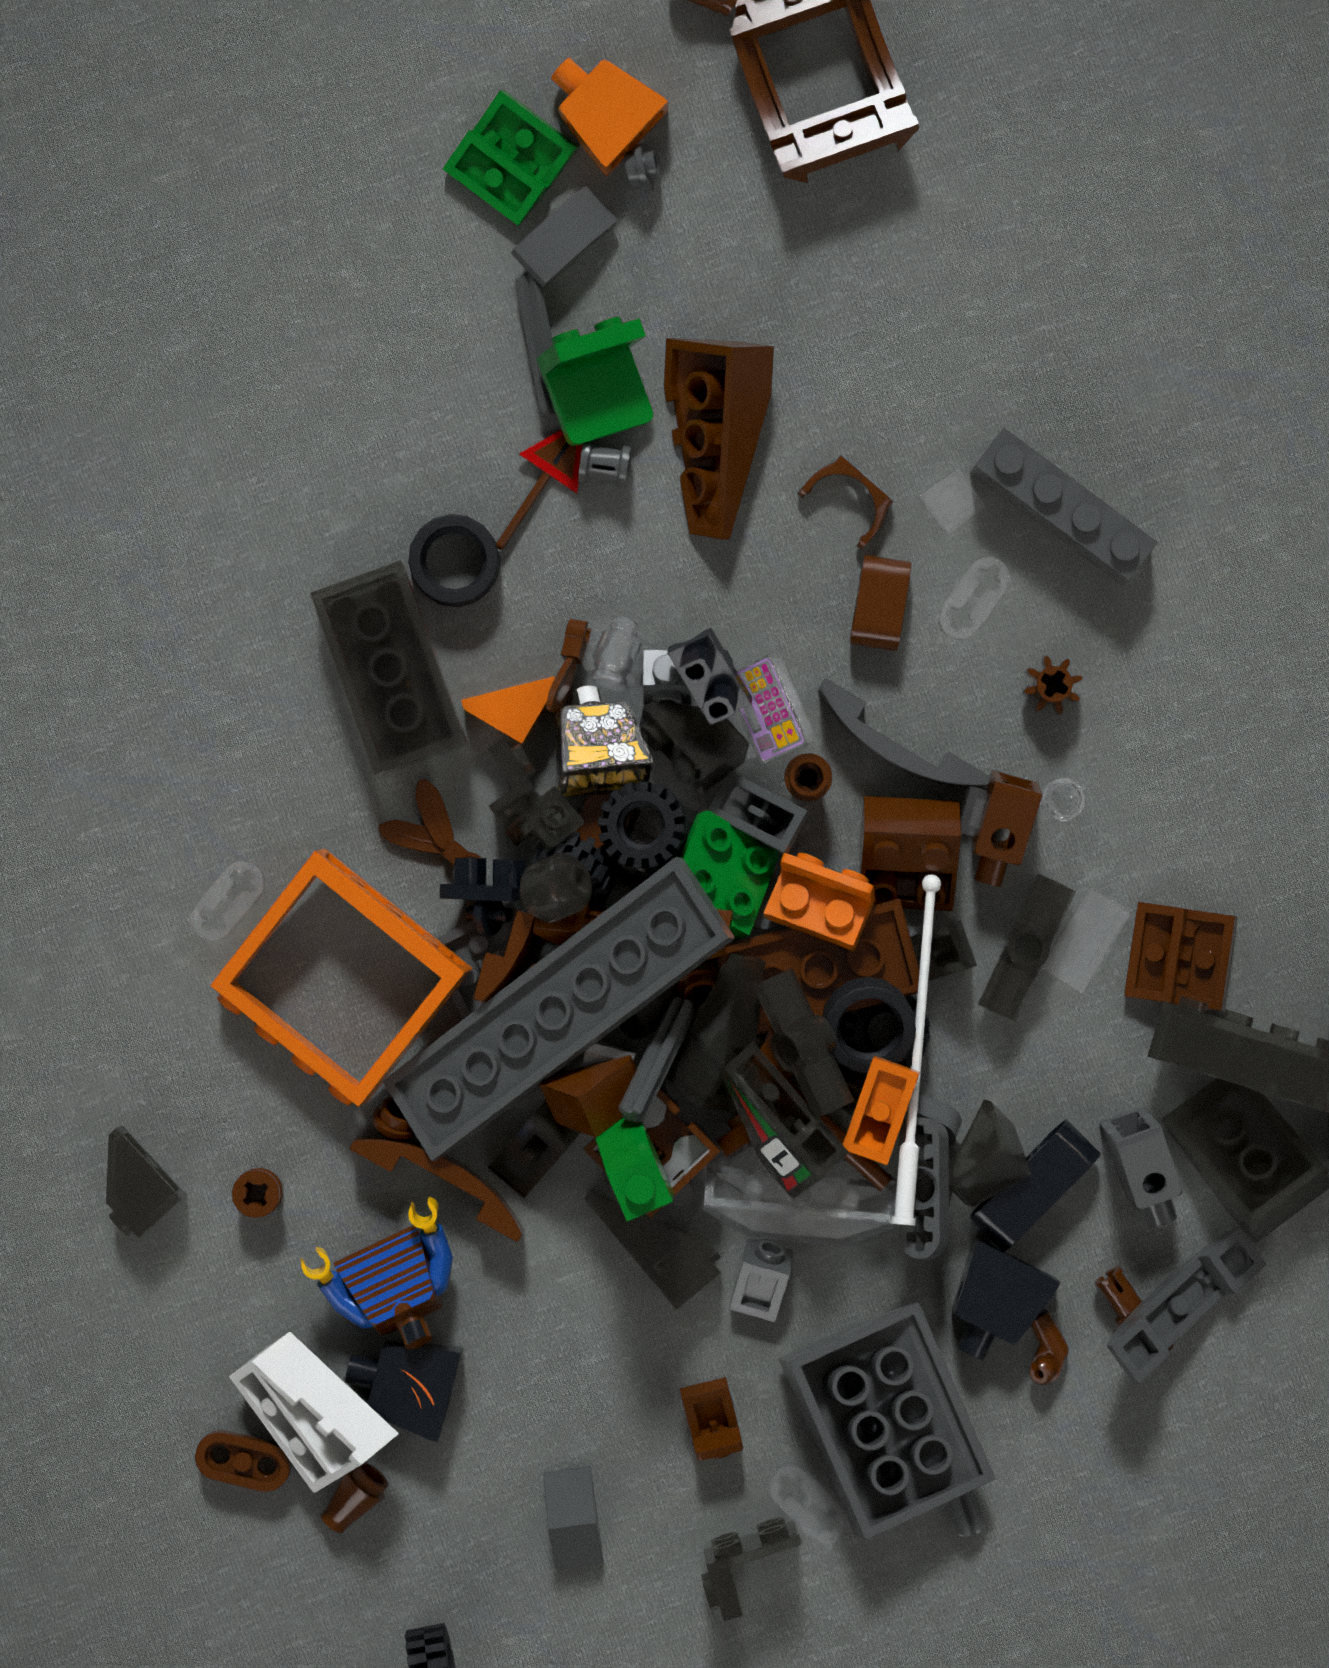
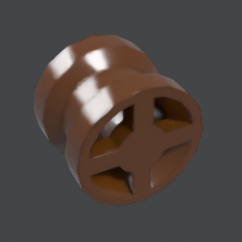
M262 1167L253 1168L240 1175L232 1189V1200L237 1210L251 1218L268 1215L277 1208L283 1197V1184L278 1175Z

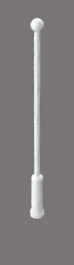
M933 874L925 876L922 880V888L926 892L915 1017L916 1032L911 1069L919 1071L920 1074L935 894L941 887L939 877ZM920 1074L908 1105L905 1142L900 1145L894 1216L891 1217V1224L915 1226L916 1224L914 1206L919 1147L915 1143Z

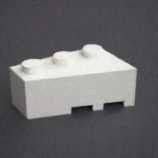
M288 1332L266 1347L229 1376L313 1493L362 1465L399 1434L291 1332Z

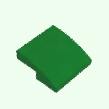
M500 90L474 129L468 130L442 169L517 226H520L561 174L579 146L508 92Z

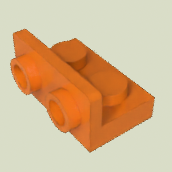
M784 853L780 861V875L764 910L765 919L855 951L875 902L874 886L868 883L869 879L853 870L843 869L839 873L823 867L824 863L820 859L806 853H798L796 857Z

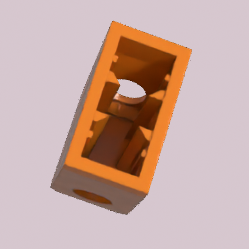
M567 58L551 77V80L569 95L558 108L561 120L606 177L624 159V153L632 151L635 145L668 112V101L662 95L605 59L600 61L587 74L571 58Z

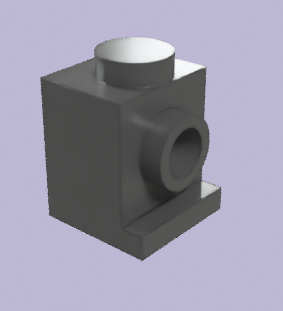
M643 650L644 717L691 716V692L668 656V650Z

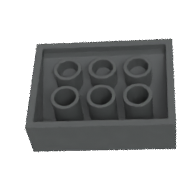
M918 1301L821 1338L778 1358L852 1530L858 1537L868 1540L996 1480Z

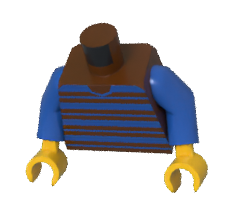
M428 1197V1205L432 1211L431 1215L427 1217L418 1215L415 1211L414 1203L411 1202L408 1217L411 1224H413L412 1226L334 1262L336 1271L329 1270L330 1260L323 1248L316 1247L317 1253L324 1259L320 1268L311 1269L306 1266L303 1258H300L303 1273L310 1279H319L317 1286L337 1313L362 1329L374 1327L381 1335L389 1334L398 1329L406 1349L423 1346L433 1338L424 1317L443 1307L441 1295L448 1289L453 1255L442 1225L435 1222L439 1206L433 1197Z

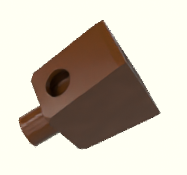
M991 770L971 843L973 853L980 855L974 875L975 880L1001 887L1008 863L1021 865L1043 795L1038 782ZM1003 828L1010 830L1009 837L1006 840L996 841L993 839L996 830Z

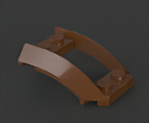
M871 0L736 1V14L732 28H729L730 35L750 93L783 177L808 183V173L895 143L899 152L918 131L919 123L906 99L905 90L888 51ZM844 8L875 95L789 125L757 38Z

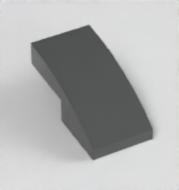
M585 186L529 233L512 250L511 254L544 288L573 265L581 253L612 230L618 219Z

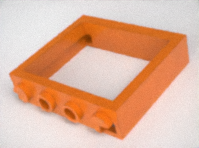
M324 848L313 852L210 986L219 993L217 1000L226 1009L236 1015H240L243 1012L256 1023L254 1030L260 1037L273 1045H277L279 1042L292 1052L291 1060L298 1068L309 1075H314L316 1072L330 1084L328 1087L329 1092L336 1099L348 1106L354 1103L360 1107L371 1099L382 1085L383 1080L389 1076L473 968ZM316 877L441 978L360 1082L236 982Z

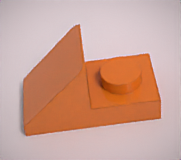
M874 1056L841 1149L888 1165L920 1072Z

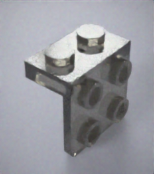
M777 1517L759 1523L756 1526L758 1532L739 1537L738 1532H730L711 1540L712 1547L704 1549L708 1572L701 1574L703 1588L711 1611L720 1608L724 1621L743 1616L730 1568L802 1544L795 1521L785 1523L784 1517Z

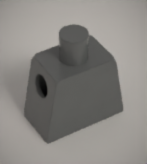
M1145 1107L1100 1122L1123 1189L1137 1210L1144 1209L1150 1227L1164 1226L1176 1220L1177 1215L1171 1199L1180 1196L1182 1189L1161 1125Z

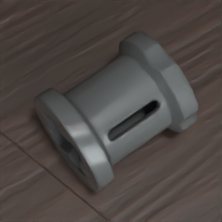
M591 442L583 443L578 482L586 483L588 479L615 482L618 488L625 489L631 447L623 446L621 450L595 447L592 446Z

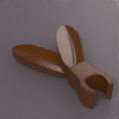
M570 619L566 627L565 639L560 654L565 661L551 685L546 704L547 712H555L557 731L563 732L567 726L568 720L565 719V713L572 706L577 663H584L586 652L592 639L593 629L587 628L588 621Z
M426 779L418 781L415 794L417 805L426 827L401 820L386 821L379 826V832L389 842L413 850L442 854L453 865L455 858H482L476 853L469 852L454 840L452 825L444 801L438 789Z

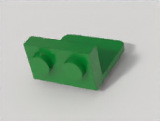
M620 316L613 317L594 325L595 332L580 336L578 329L561 333L551 339L553 345L536 358L564 437L571 446H578L645 425L652 420L653 410L630 350L632 346L646 337L640 318L623 323Z
M703 811L695 817L680 858L685 860L715 908L733 911L730 931L735 937L732 941L747 937L751 933L774 872L775 864L778 861V853L731 826L730 822L711 811Z

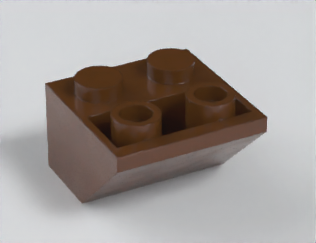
M864 796L860 833L859 873L869 879L868 883L874 886V905L900 899L903 909L924 910L926 892L922 888V880L925 876L933 874L939 877L941 881V887L935 894L934 910L953 911L961 843L960 801Z

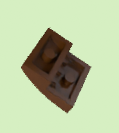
M1138 902L1124 996L1224 1011L1238 917Z

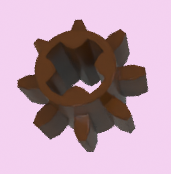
M1047 655L1042 658L1044 670L1038 672L1032 668L1026 669L1025 673L1027 676L1034 680L1032 686L1023 690L1022 694H1034L1037 700H1039L1035 705L1034 711L1039 712L1046 704H1052L1056 715H1059L1063 712L1062 700L1067 699L1075 703L1079 701L1078 695L1071 691L1073 684L1078 683L1083 678L1079 675L1071 677L1067 671L1070 664L1068 658L1061 662L1059 666H1052L1051 659ZM1057 674L1060 677L1058 685L1064 689L1063 693L1056 692L1048 697L1044 694L1046 685L1041 682L1042 677L1048 679Z

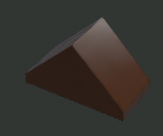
M628 1055L553 1075L539 1083L557 1124L596 1138L622 1119L619 1105L637 1068L632 1056Z

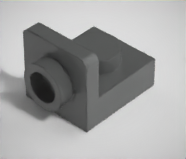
M748 1239L731 1296L729 1310L775 1322L790 1277L793 1251L783 1248V1246L774 1241Z

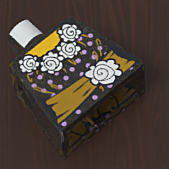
M588 685L576 689L572 693L573 705L560 709L556 729L558 798L612 793L631 782H649L653 759L629 705L623 701L602 703L600 691L595 686Z

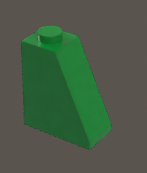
M622 1118L596 1137L607 1177L626 1221L673 1202L674 1191L644 1122L636 1123Z

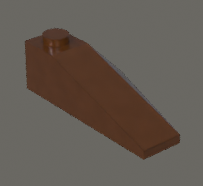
M666 338L664 391L666 402L674 403L678 428L671 430L674 446L681 445L685 470L680 476L689 534L721 540H728L731 537L771 397L774 346L738 341Z

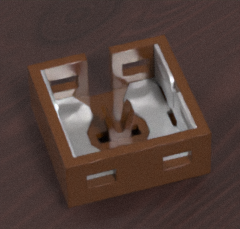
M660 1087L643 1122L658 1156L662 1152L665 1154L660 1161L675 1196L720 1152V1148L693 1120L686 1126L676 1116L681 1108ZM594 1137L584 1146L583 1150L605 1171L596 1138ZM662 1207L650 1211L646 1215L651 1219Z

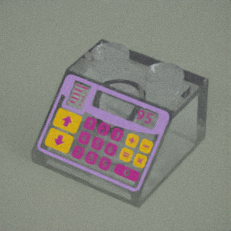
M779 650L736 670L753 698L751 705L734 713L739 714L745 731L738 733V737L748 760L757 757L762 766L814 744L817 738Z

